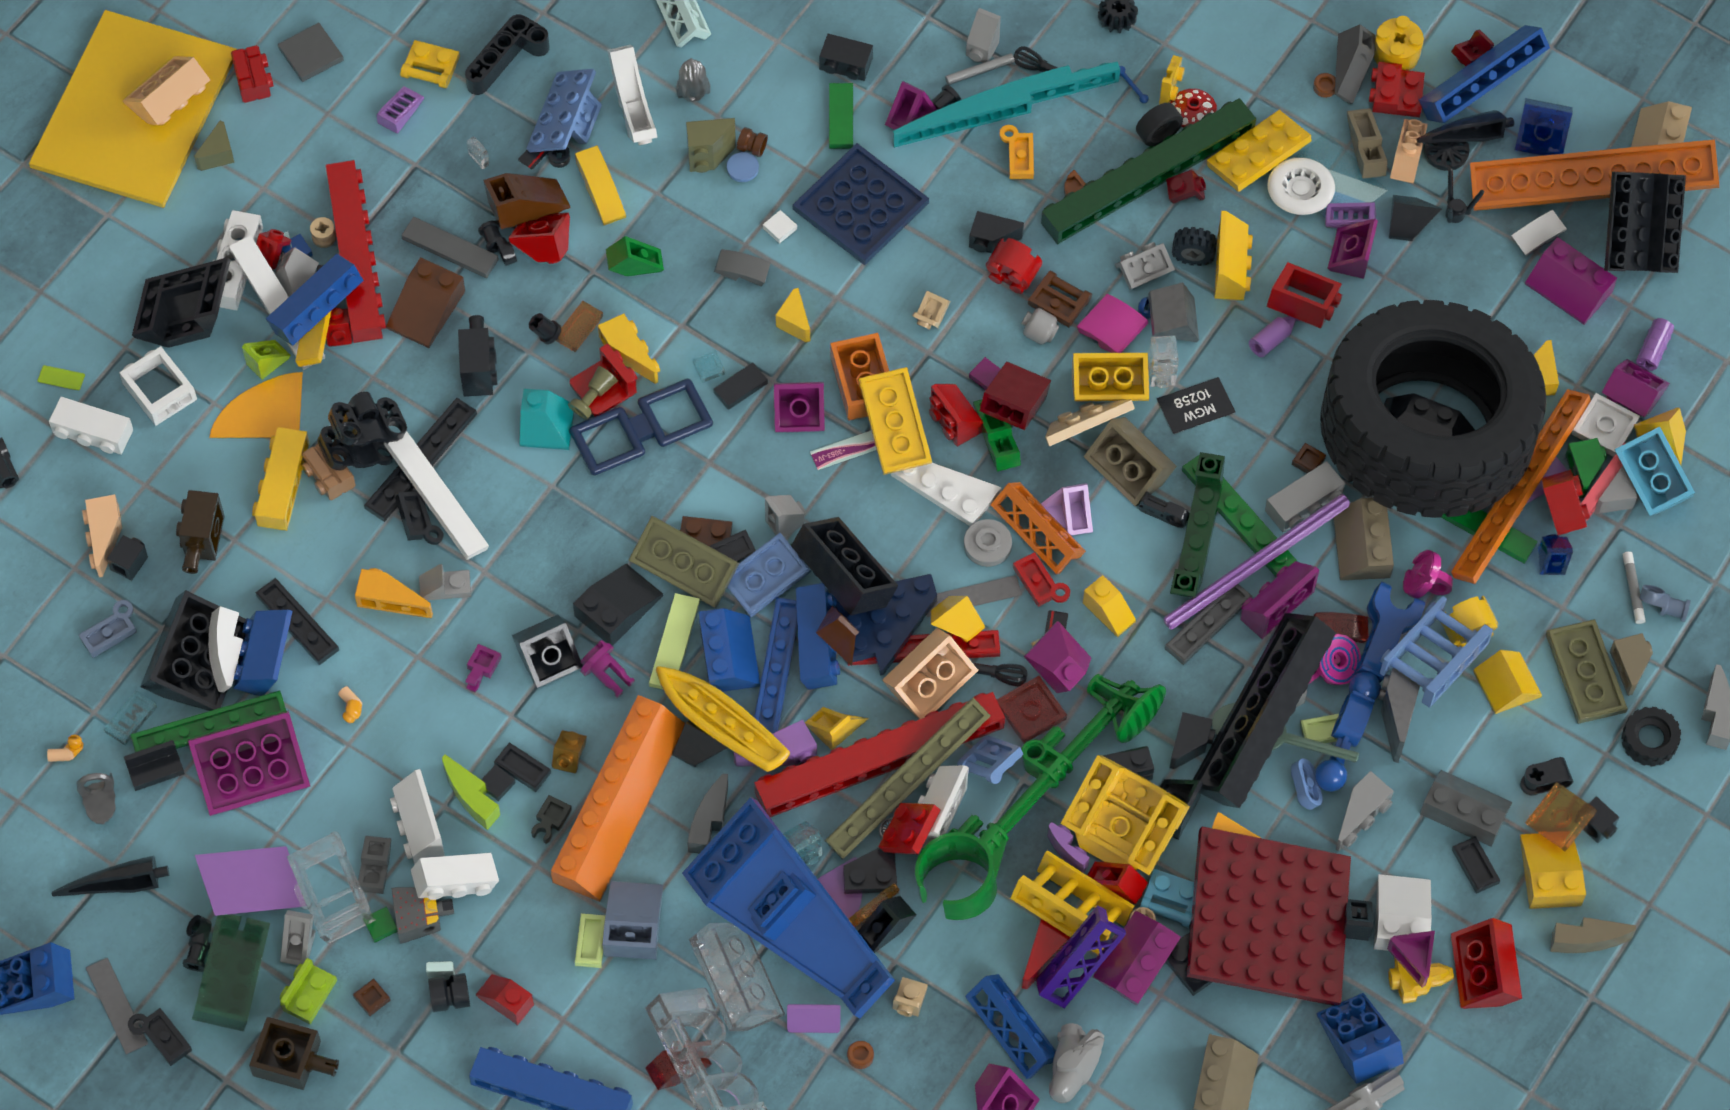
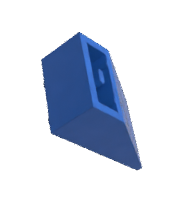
M50 942L0 961V1015L55 1007L75 999L71 953L69 949Z
M1364 993L1345 1000L1340 1005H1334L1316 1013L1341 1063L1356 1084L1404 1063L1401 1041Z

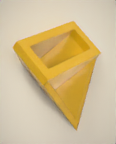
M1677 407L1634 424L1637 438L1660 427L1680 465L1682 464L1686 429L1680 408Z
M948 596L931 610V625L959 636L966 643L985 629L984 623L968 596Z
M822 707L805 724L826 746L833 750L869 718L842 714Z

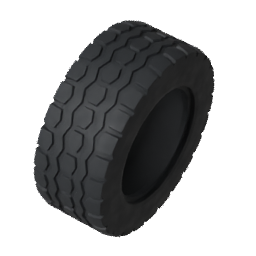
M1418 300L1401 302L1398 307L1393 304L1366 316L1343 338L1334 354L1320 412L1321 433L1327 452L1334 465L1337 466L1338 471L1348 482H1353V487L1366 497L1374 496L1373 501L1390 509L1396 506L1398 512L1416 516L1417 512H1420L1422 517L1441 518L1443 514L1447 517L1466 515L1468 511L1470 513L1480 511L1490 504L1499 501L1524 476L1530 464L1544 419L1546 389L1536 358L1531 351L1529 352L1528 346L1517 334L1512 335V330L1498 320L1491 321L1490 315L1477 309L1469 311L1468 306L1449 302L1448 305H1444V302L1439 300H1424L1423 304ZM1409 381H1430L1443 384L1468 397L1481 411L1486 424L1475 431L1457 436H1435L1422 433L1398 421L1383 405L1379 394L1391 386Z

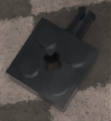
M473 315L469 317V329L458 330L460 377L464 397L493 395V386L498 385L494 337H489L488 328H484V317Z

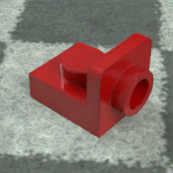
M276 229L259 233L256 245L272 270L277 268L282 247L290 245L291 239L285 237L283 232Z

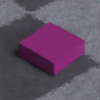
M984 357L969 373V378L986 390L1000 371V368Z

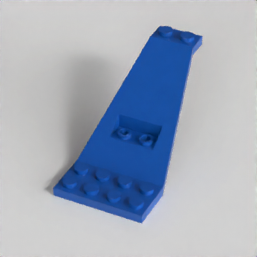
M752 797L747 800L682 872L707 907L840 997L854 1016L861 1018L895 981L762 806Z

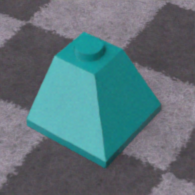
M523 389L520 416V446L569 450L571 440L569 430L572 427L574 412L568 406L570 401L549 390Z

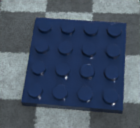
M856 143L792 205V209L863 265H866L929 204V197Z

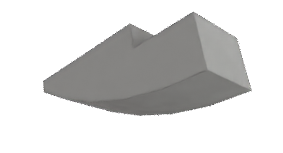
M1716 664L1711 675L1701 720L1711 722L1706 745L1727 750L1730 743V688L1722 666Z

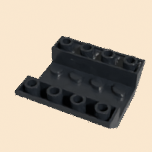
M1612 171L1604 271L1628 270L1678 273L1686 175Z

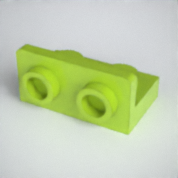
M306 958L303 964L300 963L295 969L292 983L290 986L284 987L279 999L281 1000L280 1003L283 1011L311 1024L336 984L337 977L314 966L312 960Z

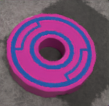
M1335 634L1330 648L1324 654L1317 669V673L1325 679L1326 683L1337 686L1350 682L1361 659L1356 643L1346 635ZM1336 653L1341 658L1339 666L1334 663V655Z

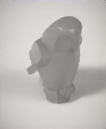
M1074 1023L1063 1025L1061 1032H1058L1057 1035L1059 1044L1053 1059V1078L1049 1084V1094L1051 1099L1058 1103L1069 1102L1077 1094L1081 1086L1089 1081L1099 1062V1057L1102 1053L1101 1049L1105 1041L1104 1035L1099 1030L1091 1029L1086 1035L1082 1027Z

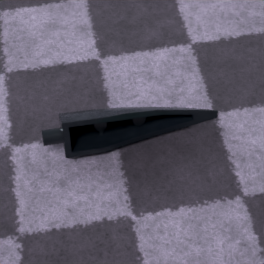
M1497 110L1479 113L1438 127L1417 138V142H1484L1504 138L1505 128L1513 127L1514 119L1512 117L1507 118Z
M149 856L91 873L52 891L51 894L55 897L92 893H135L159 888L158 878L170 876L168 866L157 868L155 857Z

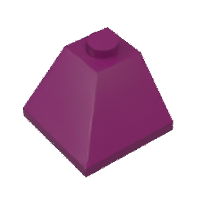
M1056 621L1024 655L1025 659L1056 693L1070 691L1086 674L1092 659L1059 621Z
M989 1063L975 1084L977 1110H1033L1040 1100L1009 1067Z

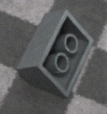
M1441 770L1425 798L1420 815L1471 838L1476 836L1479 842L1492 847L1512 802Z

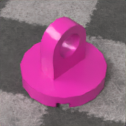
M1425 550L1413 559L1412 563L1414 566L1412 570L1408 569L1403 580V590L1412 598H1420L1428 591L1435 595H1447L1452 591L1453 579L1450 575L1440 570L1441 557L1439 554L1431 550Z

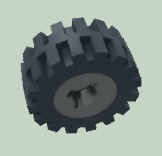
M1184 227L1183 230L1179 229L1174 234L1172 255L1176 257L1177 261H1182L1183 264L1189 263L1193 266L1194 264H1197V266H1202V264L1208 265L1209 262L1212 263L1215 259L1217 238L1209 230L1204 231V228L1196 229L1191 227L1189 229Z

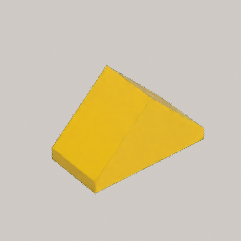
M795 288L776 314V327L804 342H810V326L799 288Z

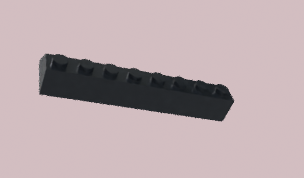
M1292 613L1284 614L1193 780H1201L1203 782L1202 795L1224 806L1240 808L1247 799L1248 792L1253 783L1258 779L1265 761L1270 757L1275 743L1282 735L1290 716L1295 712L1297 703L1302 694L1307 690L1308 683L1314 672L1319 668L1320 662L1326 651L1330 648L1336 634L1334 630L1318 617Z

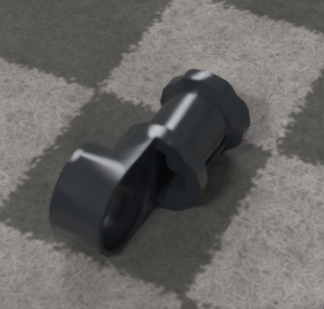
M491 220L483 223L478 228V232L481 236H484L487 243V251L492 253L499 251L505 266L517 262L511 243L507 242L506 238L502 237L499 231L500 226L498 222Z
M195 915L188 923L186 933L190 937L188 942L190 948L187 959H184L182 963L183 967L197 972L205 971L206 965L204 963L207 952L212 948L211 943L208 942L212 923L200 915Z

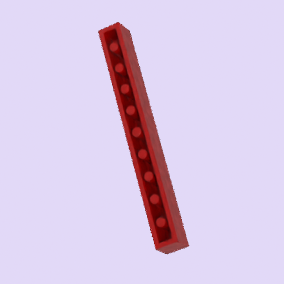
M993 692L988 694L980 693L973 697L990 714V717L962 744L1004 729L1005 716ZM967 702L954 703L948 709L941 712H930L920 720H909L903 723L901 727L893 730L885 729L875 737L859 739L853 745L846 748H835L825 756L811 757L804 764L788 766L775 775H764L754 782L755 794L759 804L769 817H773L899 769Z

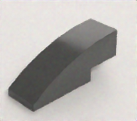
M723 773L702 799L691 824L687 842L688 853L700 854L711 841L712 831H720L723 828L729 785L728 774Z

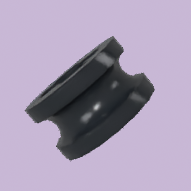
M568 147L564 150L548 151L549 162L552 166L562 168L570 162ZM557 153H562V158H557Z

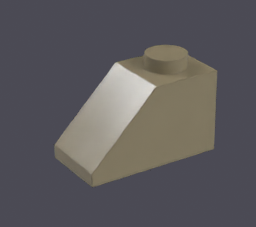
M1643 633L1614 640L1610 649V654L1628 696L1633 695L1653 654L1652 646L1649 641L1645 640Z

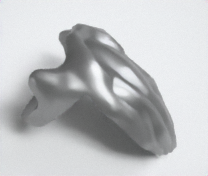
M690 58L682 64L676 85L678 98L684 97L694 102L699 101L706 93H710V82L706 76V69L700 61Z
M110 772V776L103 773H91L80 778L77 781V791L83 798V805L87 816L96 824L104 825L105 822L112 818L116 809L112 773ZM90 780H102L98 783H92L88 787L84 786Z

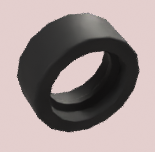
M1170 102L1162 103L1150 109L1142 116L1136 125V132L1147 146H1156L1162 143L1167 136L1177 133L1183 124V117Z

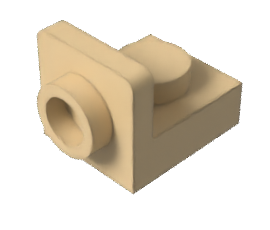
M902 977L897 995L893 1000V1009L903 1016H919L928 984Z

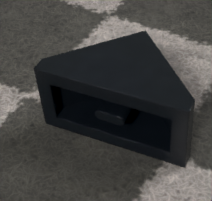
M1348 899L1345 907L1344 934H1346L1347 939L1369 941L1373 928L1372 902Z

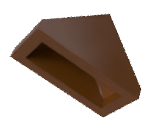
M832 606L816 634L852 666L855 638L859 631Z

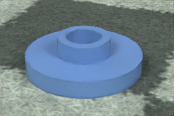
M736 153L727 162L728 175L735 181L748 182L758 174V160L750 153Z

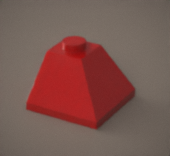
M555 213L540 217L537 220L518 224L510 235L509 242L537 262L557 263L562 260L568 251L569 213Z

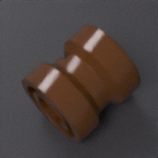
M744 127L738 138L737 150L743 152L750 151L754 156L761 157L767 145L768 135L761 132L757 134L752 129Z

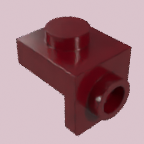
M1478 29L1473 33L1470 40L1456 44L1451 53L1461 64L1467 66L1492 49L1494 43Z
M1193 170L1166 179L1169 200L1173 204L1196 196L1200 201L1205 199L1204 190H1206V183L1203 177H1199Z

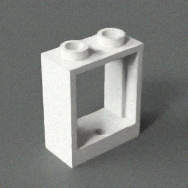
M161 346L156 350L147 352L143 358L135 363L128 364L119 372L123 385L155 426L197 400L194 387ZM163 363L181 386L151 404L134 381Z

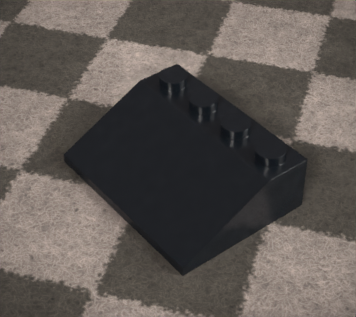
M187 590L175 598L141 683V688L160 697L211 711L221 708L227 690L222 693L217 689L210 664L208 645L211 614L220 606ZM238 616L234 636L244 641L246 633H243L242 630L246 619Z

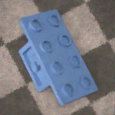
M594 69L556 73L526 148L529 152L564 150L571 136L578 144H587L602 106L589 91L596 74Z

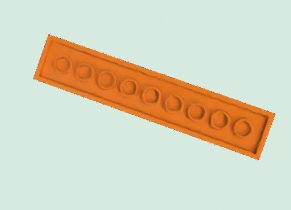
M1715 139L1470 163L1473 199L1480 190L1485 192L1474 206V211L1610 198L1612 171L1686 175L1685 191L1719 188Z

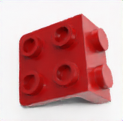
M608 343L599 348V362L570 379V386L581 400L589 391L588 385L598 366L608 370L618 380L602 396L597 395L589 405L594 416L607 412L637 393V376L634 370L624 365L621 354L618 350H613Z

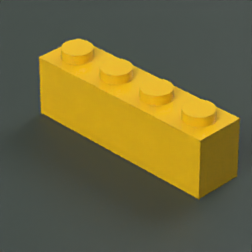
M277 427L276 435L271 436L269 445L271 450L270 458L266 457L265 477L264 480L261 479L259 482V500L254 502L252 516L256 518L257 526L287 531L303 471L301 466L304 463L302 454L308 450L310 444L307 431Z

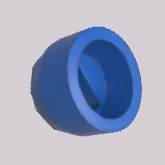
M1145 297L1138 304V312L1146 319H1150V307L1149 311L1144 310L1146 304H1149V297Z

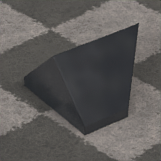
M1393 195L1389 239L1413 241L1442 208L1417 197Z
M689 720L684 725L673 756L696 767L697 764L728 747L712 738Z

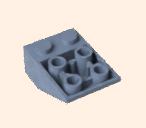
M611 881L602 944L604 956L657 960L663 884Z

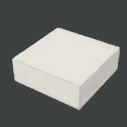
M780 210L763 224V229L780 244L797 230V224Z

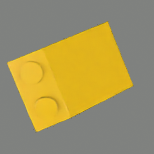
M1572 832L1520 834L1529 909L1582 906L1586 896L1585 882Z

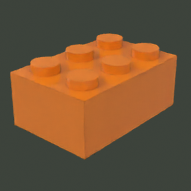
M878 333L830 343V359L848 421L868 417L858 379L889 371Z

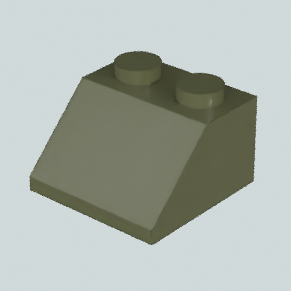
M735 118L686 122L690 172L703 173L715 170L736 148Z

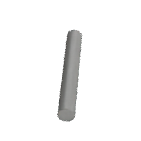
M1010 53L947 75L945 79L947 84L950 85L1015 62L1013 54Z

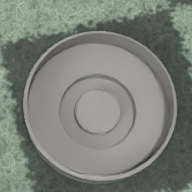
M985 519L977 521L965 533V553L971 561L980 566L991 567L999 565L1008 558L1011 552V534L1005 525L996 520Z

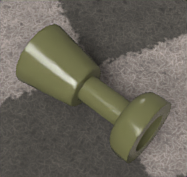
M598 366L588 385L589 391L582 400H571L568 404L569 408L581 418L588 420L592 414L589 405L597 395L602 396L618 380L608 370Z

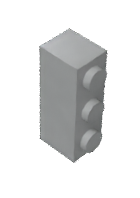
M1326 461L1268 498L1265 512L1279 529L1285 532L1343 494L1345 482Z

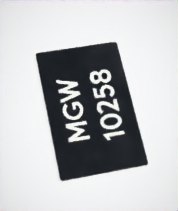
M1219 377L1157 398L1173 434L1236 412Z

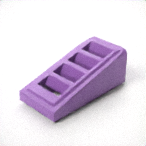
M403 86L377 113L378 124L398 134L422 103L424 96ZM405 95L413 98L414 100L410 101L404 97ZM400 102H403V103L407 104L408 106L405 107V106H403V105H401V104H399V103H400ZM395 108L402 110V112L400 113L399 111L395 110Z
M1375 202L1329 203L1326 206L1325 225L1330 228H1340L1376 219ZM1334 211L1338 212V220H1334ZM1344 212L1348 213V219H1344ZM1354 214H1358V219H1354Z

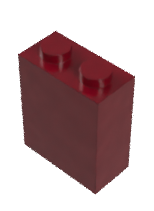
M1006 361L985 390L979 411L1025 430L1046 400L1051 380Z

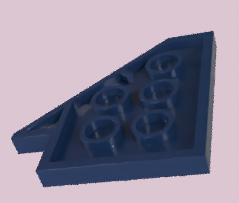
M931 574L895 581L899 586L886 608L850 615L836 599L835 608L859 631L855 638L853 662L875 657L880 676L886 673L897 655L901 652V649L908 642L910 636L913 635L937 601V592Z

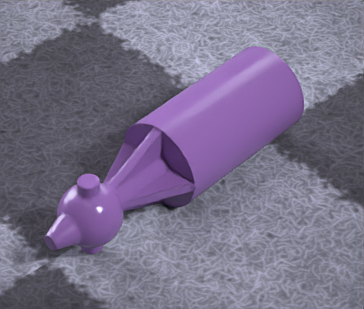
M1291 316L1275 318L1249 340L1250 349L1258 357H1264L1291 335L1295 322L1300 320Z

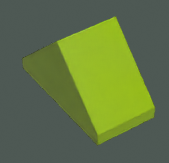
M276 340L244 343L242 346L246 365L261 380L281 366L291 356Z

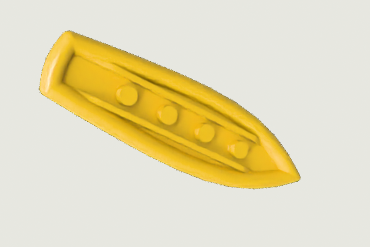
M661 666L656 667L659 682L673 705L687 719L712 738L766 772L778 768L787 760L790 751L748 711L724 692L689 673Z

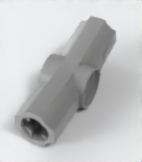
M1390 1070L1371 1083L1367 1082L1355 1088L1349 1093L1348 1097L1326 1110H1379L1383 1107L1382 1104L1405 1090L1404 1082L1399 1074L1394 1070Z

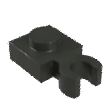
M548 795L536 815V819L541 823L533 826L531 830L532 837L535 838L541 831L545 832L546 835L543 838V842L545 844L549 843L552 838V828L560 831L572 811V806Z

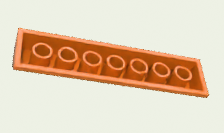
M640 695L637 696L551 869L552 883L596 901H601L675 750L685 725L682 720L662 704Z

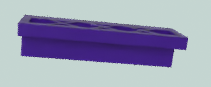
M1098 905L1036 979L1039 996L1065 1009L1124 938L1126 930L1108 921L1107 912L1104 908ZM1105 929L1115 933L1112 939L1100 941L1099 937ZM1099 949L1100 953L1096 958L1084 959L1087 951ZM1084 968V973L1080 977L1069 978V973L1072 969ZM1068 986L1069 991L1063 998L1053 993L1056 988Z

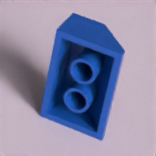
M725 608L700 611L699 625L708 683L722 692L760 687L750 616Z
M256 611L251 618H246L242 630L246 634L239 654L241 656L240 661L237 664L234 675L235 683L233 689L262 696L278 680L293 611Z

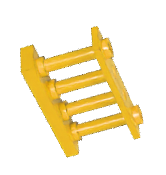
M1048 850L1045 852L1037 869V872L1040 874L1033 881L1023 875L1018 880L1010 898L1069 937H1072L1088 917L1086 914L1097 905L1106 910L1108 921L1112 923L1116 921L1124 927L1135 907ZM1049 879L1062 887L1055 895L1042 887ZM1071 893L1084 901L1077 909L1064 901ZM1105 929L1099 937L1100 941L1108 940L1111 931ZM1099 949L1091 950L1098 955L1100 953Z

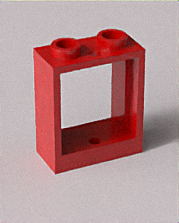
M1287 262L1272 287L1266 307L1321 329L1326 320H1331L1335 308H1338L1343 294L1339 292L1342 283ZM1293 287L1323 299L1325 302L1324 304L1318 303L1288 291V288Z

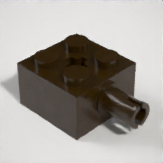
M188 490L187 499L182 500L181 514H183L182 522L178 521L176 536L180 538V548H183L185 554L182 571L196 574L198 573L200 559L216 560L225 515L218 493Z
M267 1017L249 1067L254 1077L304 1090L312 1070L334 1077L337 1073L335 1069L338 1070L339 1060L317 1055L321 1043L317 1030Z

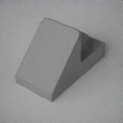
M439 564L419 576L420 596L426 600L471 597L469 570L444 572L443 564Z
M290 910L286 912L280 962L299 965L300 963L303 964L306 958H309L316 930L312 929V914Z

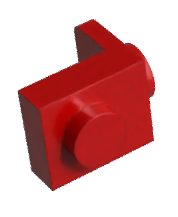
M334 308L331 310L326 336L329 347L352 344L348 308Z

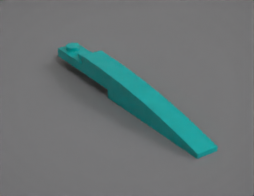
M1118 62L1102 63L1097 67L1082 68L1073 73L1070 66L1067 65L983 91L894 130L893 146L895 148L1029 114L1034 103L1117 83L1120 77Z

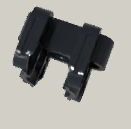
M360 392L355 394L348 404L337 402L332 405L328 414L331 426L322 428L317 441L326 463L334 470L341 471L346 469L347 466L367 468L376 464L389 465L394 458L384 443L388 444L389 442H397L402 439L407 431V424L394 400L383 397L375 404L369 392ZM389 426L397 427L400 432L391 431ZM378 450H385L390 456H383ZM333 455H340L345 461H337Z

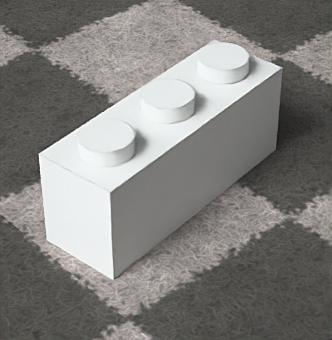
M60 397L49 420L52 432L61 439L70 438L84 446L92 445L109 454L114 452L122 455L133 432L130 418L64 397Z
M491 853L420 858L411 869L418 898H429L430 900H436L443 896L460 898L467 894L484 896L489 894L499 882Z

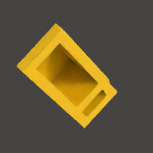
M598 145L575 153L577 167L585 181L588 194L603 225L626 218L619 194Z

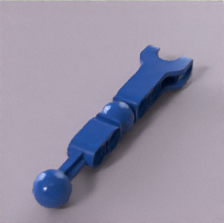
M1381 582L1374 589L1368 602L1367 613L1372 621V629L1355 675L1349 682V694L1345 698L1331 734L1332 737L1337 739L1334 746L1347 750L1350 749V746L1356 747L1360 742L1375 700L1380 695V682L1385 677L1380 674L1382 666L1380 660L1383 654L1388 649L1392 651L1398 644L1401 634L1410 631L1420 621L1425 608V602L1418 598H1415L1405 610L1396 608L1390 600L1392 587L1385 582ZM1330 756L1329 760H1325L1318 765L1315 771V780L1321 789L1333 792L1343 788L1347 781V770L1344 766L1345 759Z

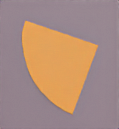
M303 372L288 373L274 377L238 395L218 415L212 426L209 438H271V436L276 435L277 427L300 430Z

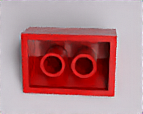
M1490 918L1451 933L1461 1008L1501 1007L1522 999L1512 924Z

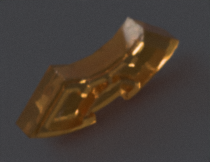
M893 883L848 918L854 927L858 926L875 911L883 900L893 898L899 893L900 889Z

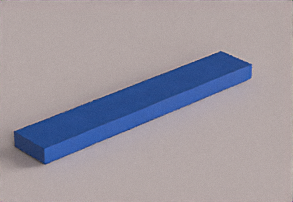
M776 597L754 718L772 734L779 731L798 627L796 600Z

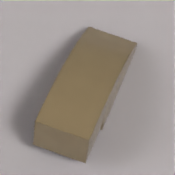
M1371 108L1347 111L1352 144L1362 178L1386 176L1388 161L1382 148V136Z
M1583 917L1580 926L1556 923L1552 932L1550 952L1587 953L1615 947L1632 939L1636 931V925Z

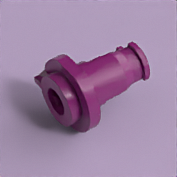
M600 640L581 660L580 663L583 667L580 672L584 676L592 672L618 698L623 694V690L605 671L610 667L628 687L635 682V679L630 678L625 669L610 655L614 647L610 643Z

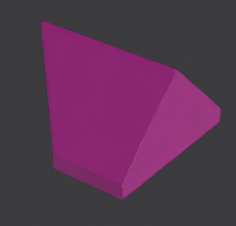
M902 81L885 125L896 130L936 111L937 108L925 91Z
M1435 930L1393 936L1387 947L1389 952L1421 987L1426 985L1430 974Z

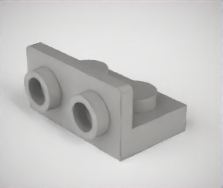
M1155 242L1141 247L1142 252L1134 255L1132 251L1120 256L1121 262L1116 263L1115 266L1116 269H1121L1129 290L1175 270L1164 243L1156 246Z

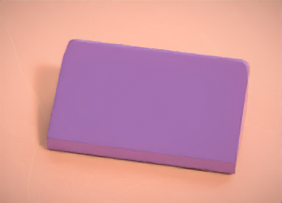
M788 1004L787 1031L790 1033H839L840 1005Z

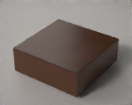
M1304 443L1292 460L1291 465L1305 473H1309L1324 462L1326 454Z
M372 979L353 994L354 999L369 1017L391 1001L390 997L375 979Z

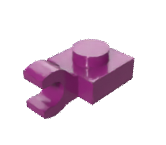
M477 645L467 663V669L471 670L465 681L468 683L466 689L476 693L482 677L491 678L502 658L501 653L483 645Z

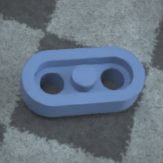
M1304 758L1293 763L1291 766V777L1294 780L1298 802L1301 806L1312 810L1321 805L1323 801L1321 789L1315 780V768L1310 761Z

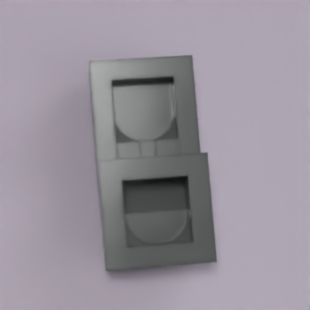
M722 249L719 253L714 272L735 281L740 277L762 286L765 283L771 262L749 254Z
M365 836L357 891L384 894L390 859L391 838Z

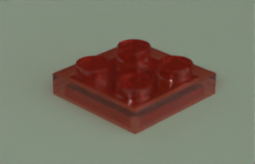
M1040 676L1033 678L997 699L1005 718L1023 744L1067 719L1066 712Z

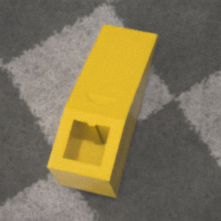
M623 313L598 325L599 338L603 345L608 343L613 350H618L625 366L631 367L636 373L654 384L658 383L659 365L655 358L651 359L649 357V349L644 339L640 340L638 338V330L633 320L629 321Z

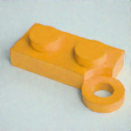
M1013 125L1003 126L1000 129L999 136L1003 142L1009 143V179H1034L1033 133H1019L1018 129ZM1010 131L1013 133V136L1007 137L1005 132Z

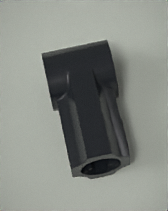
M2 437L0 438V488L7 489L14 486L19 481V477L10 460L11 456Z

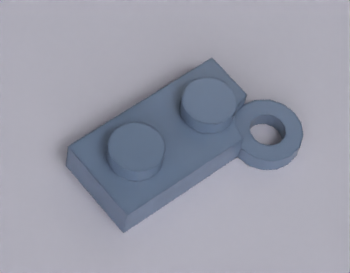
M117 601L113 606V615L79 634L81 642L92 658L137 633L135 626L129 619L134 611L129 601ZM121 607L128 608L126 613H119L118 611Z

